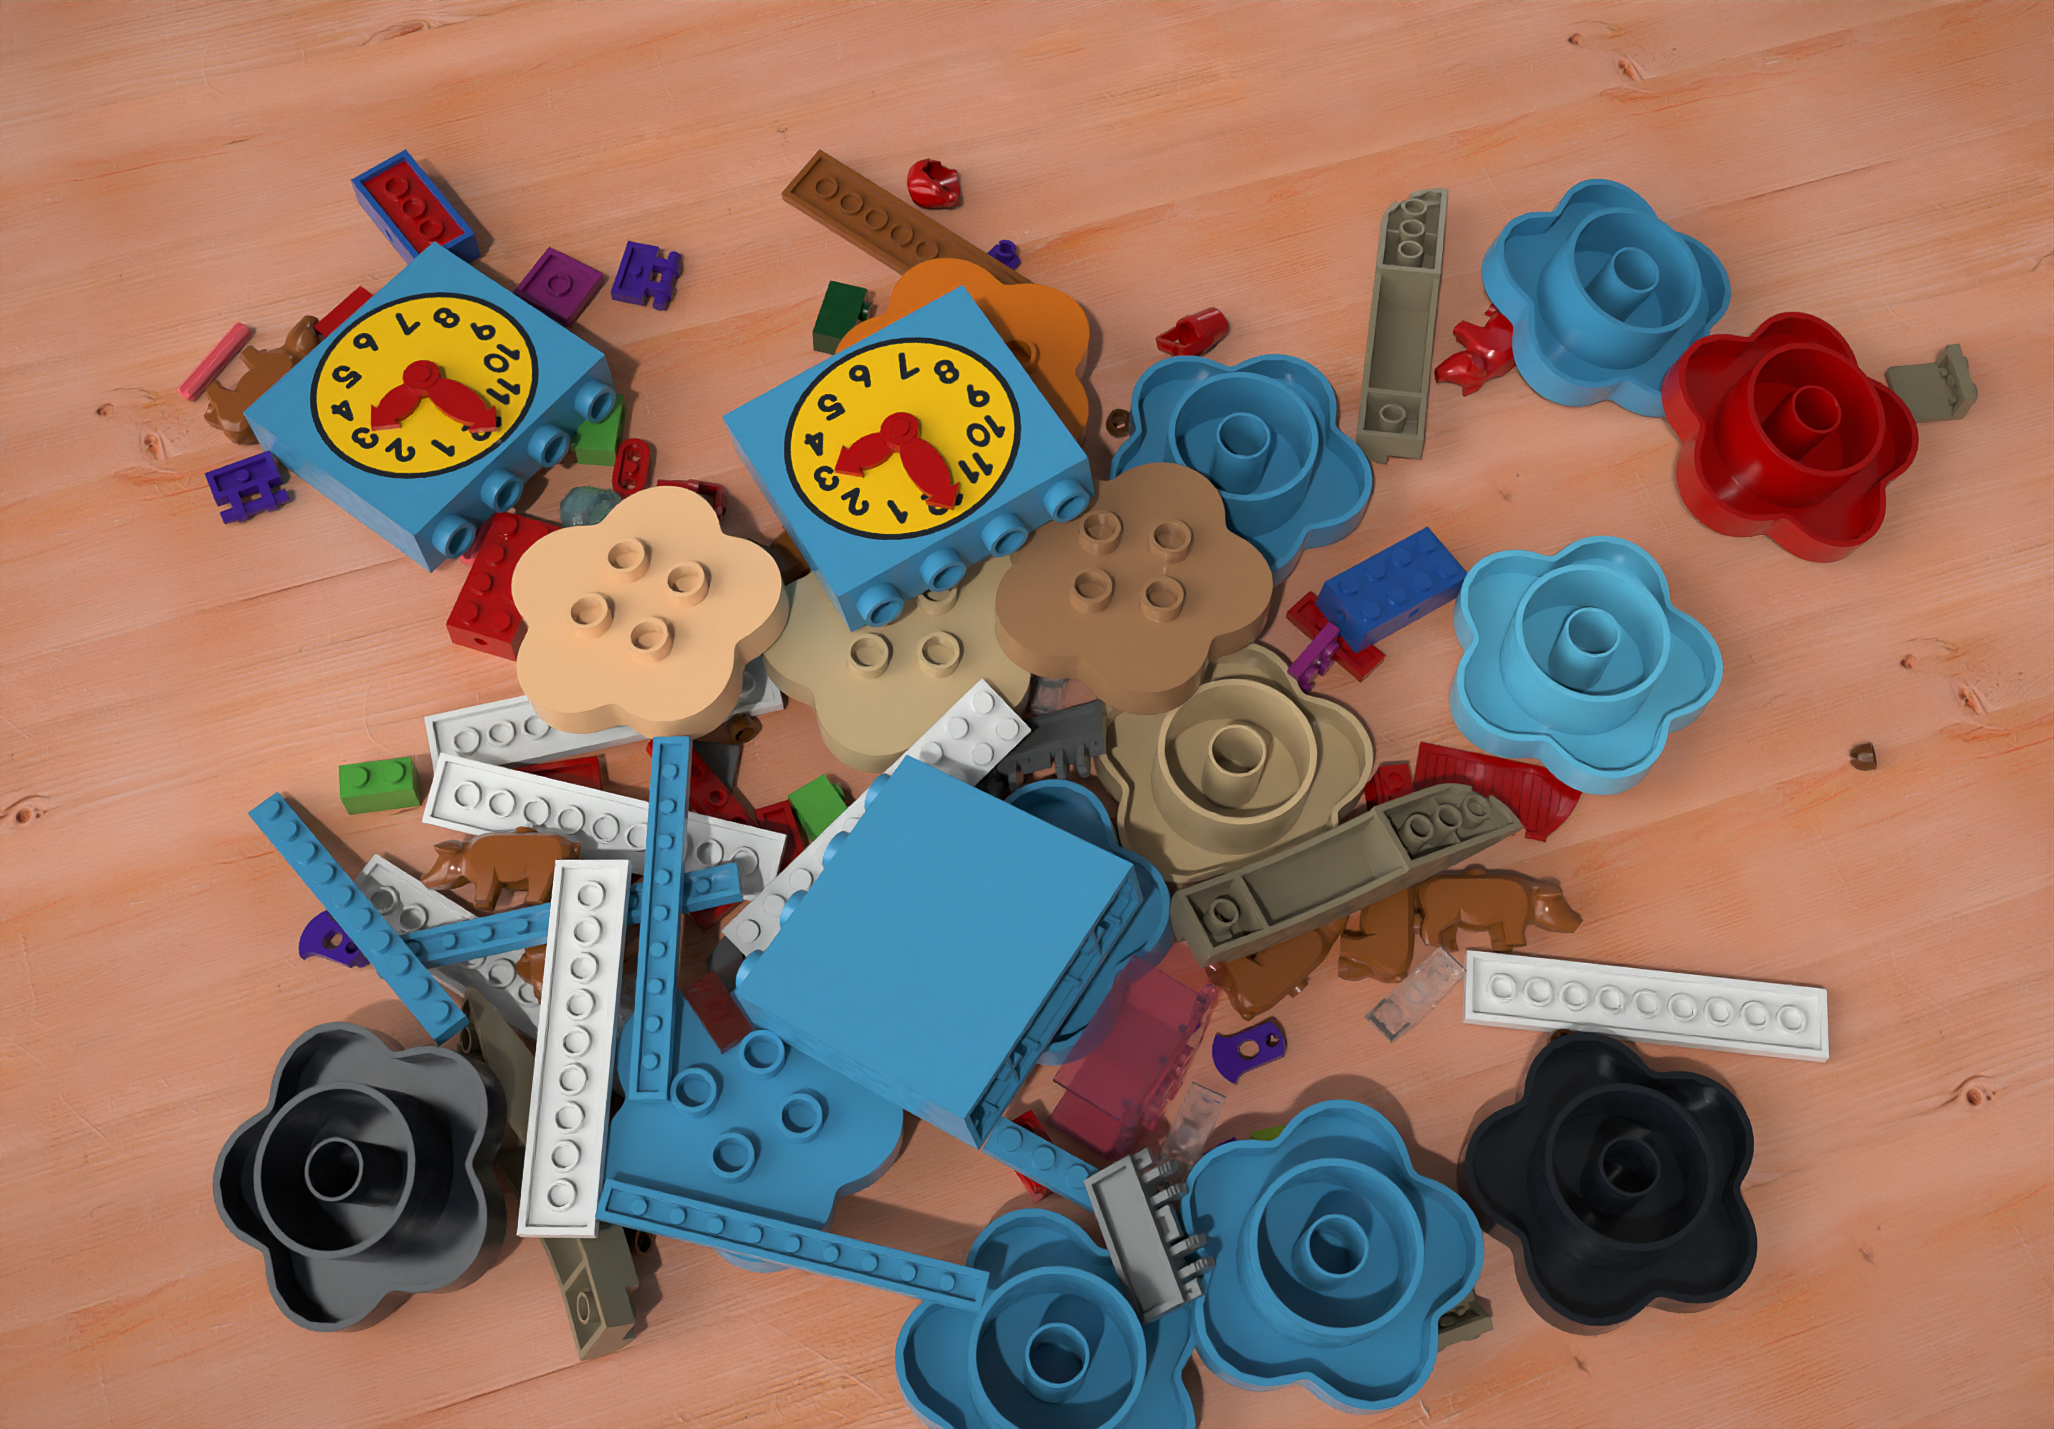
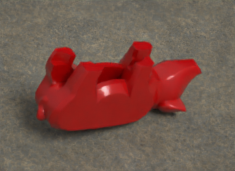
M1493 303L1485 312V315L1491 318L1487 321L1484 328L1464 320L1455 326L1453 334L1456 335V341L1463 345L1466 350L1452 354L1435 368L1434 376L1436 383L1448 381L1463 386V397L1478 391L1487 380L1505 375L1516 366L1512 350L1513 325Z

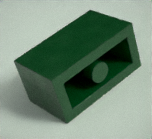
M830 280L812 332L814 351L835 355L836 349L843 337L855 326L870 319L872 303L868 302V289Z

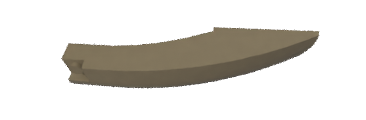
M1425 189L1410 193L1409 199L1400 203L1395 201L1386 210L1381 221L1356 434V444L1369 460L1386 465L1387 456L1421 459L1448 189Z
M1456 783L1431 786L1374 806L1370 811L1336 828L1271 857L1176 891L1170 904L1172 927L1178 942H1187L1201 969L1223 960L1226 963H1230L1310 932L1381 901L1517 833L1524 826L1515 814L1500 800L1492 795L1485 797L1472 791V786Z
M468 987L460 1009L470 1023L460 1030V1043L457 1044V1051L474 1056L484 1062L495 1073L502 1085L507 1103V1124L502 1144L493 1164L520 1202L535 1058L510 1025L477 988ZM600 1221L598 1238H539L548 1255L561 1289L580 1361L608 1355L630 1344L636 1338L633 1327L636 1323V1309L634 1303L629 1300V1297L640 1284L623 1227Z

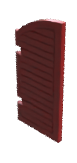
M1420 742L1412 785L1413 792L1446 783L1472 786V791L1485 797L1492 795L1505 804L1524 826V838L1546 842L1547 837L1554 833L1568 819L1582 794L1581 791L1564 784L1545 767Z

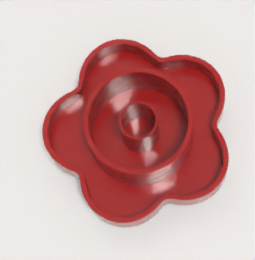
M1783 312L1765 320L1749 337L1733 334L1705 336L1691 344L1672 364L1662 382L1661 400L1665 415L1682 441V449L1676 466V480L1682 500L1689 511L1702 524L1718 533L1742 538L1767 535L1789 553L1810 562L1832 563L1842 560L1877 533L1886 513L1885 488L1911 466L1918 451V428L1905 402L1886 385L1867 377L1859 368L1856 357L1848 342L1832 325L1808 313Z

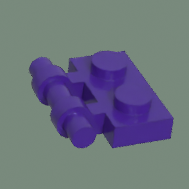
M628 241L611 290L612 300L643 306L646 296H652L655 298L652 305L653 308L658 311L665 310L667 302H670L674 290L672 285L674 279L679 277L681 271L679 263L682 256L678 252L672 251L669 253L668 259L659 258L660 250L658 246ZM654 272L662 274L660 282L652 281Z
M270 450L205 473L217 506L219 507L231 502L232 508L220 512L225 525L237 520L239 523L249 520L248 516L264 510H268V512L277 510L278 505L290 501L285 489L272 493L270 489L283 484ZM258 492L261 493V498L242 503L241 498Z

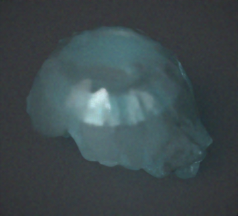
M590 485L571 488L560 503V520L564 528L596 525L616 505L622 502L620 495L611 489L604 490Z

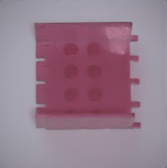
M1132 955L1053 1078V1082L1065 1088L1066 1092L1051 1113L1047 1123L1108 1161H1111L1113 1158L1117 1162L1128 1155H1132L1146 1131L1149 1129L1154 1132L1165 1114L1163 1111L1168 1103L1166 1100L1173 1101L1184 1083L1182 1080L1187 1073L1186 1068L1202 1042L1206 1023L1209 1020L1210 1011L1217 995V988L1212 984H1206L1198 993L1139 957Z

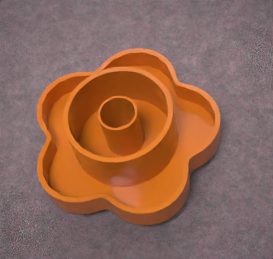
M957 258L931 259L908 270L893 288L886 312L855 326L843 337L836 349L835 354L963 285L1081 449L1084 447L1089 405L1086 392L1080 380L1085 372L1088 359L1089 323L1080 305L1069 295L1056 288L1033 283L1005 285L999 282L986 269L972 262Z

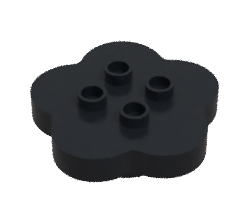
M329 1022L315 1026L292 1042L276 1067L267 1106L264 1110L242 1123L228 1138L218 1156L213 1174L214 1202L221 1220L239 1240L263 1253L270 1293L278 1308L289 1320L302 1328L316 1332H358L383 1321L397 1309L410 1293L444 1294L458 1291L476 1282L490 1269L501 1251L507 1228V1211L504 1195L492 1170L493 1161L502 1144L507 1124V1103L504 1090L495 1073L484 1062L474 1056L439 1046H418L405 1049L397 1040L382 1031L349 1022Z
M1579 1032L1559 1037L1547 1044L1534 1058L1522 1076L1518 1085L1515 1104L1502 1108L1487 1117L1474 1131L1459 1157L1456 1173L1459 1196L1473 1211L1480 1228L1511 1250L1516 1278L1520 1290L1530 1307L1544 1321L1564 1332L1583 1336L1605 1334L1626 1324L1645 1307L1685 1314L1705 1311L1718 1305L1738 1290L1748 1279L1756 1261L1758 1248L1756 1228L1751 1213L1740 1193V1186L1751 1166L1754 1153L1753 1129L1745 1109L1727 1088L1713 1079L1686 1071H1653L1634 1051L1608 1036Z

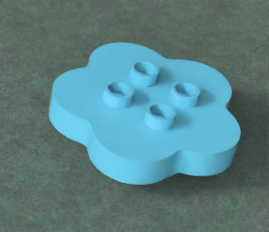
M1613 536L1583 538L1571 543L1553 556H1546L1526 550H1506L1493 553L1478 561L1470 569L1454 605V629L1458 641L1465 652L1455 672L1449 691L1450 711L1458 729L1475 746L1493 755L1516 759H1538L1556 778L1581 792L1594 795H1612L1629 790L1640 783L1663 751L1668 734L1679 731L1697 720L1721 683L1723 661L1719 647L1712 635L1697 620L1672 605L1666 577L1655 559L1638 545L1622 538Z

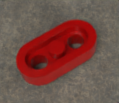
M626 439L617 448L612 475V487L615 496L621 501L647 488L651 454L649 446L641 439ZM633 457L640 458L637 461H630ZM629 485L635 486L633 489H625Z

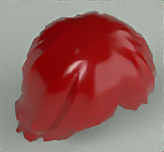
M930 158L917 161L910 167L907 175V188L912 201L922 208L934 209L956 206L960 202L961 193L956 169H949L943 166L941 161L930 160Z

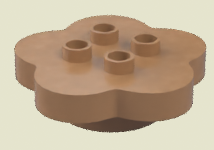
M1160 462L1131 468L1109 481L1092 478L1095 496L1089 499V503L1084 511L1070 521L1058 523L1052 519L1029 532L1024 544L1009 555L1012 566L1003 576L996 593V636L1001 649L1013 663L1027 672L1042 677L1080 679L1104 703L1117 710L1136 715L1165 713L1187 702L1202 684L1207 666L1211 660L1235 653L1251 644L1259 636L1268 618L1273 591L1272 573L1263 555L1248 541L1227 529L1224 504L1214 485L1203 475L1191 468L1174 463Z

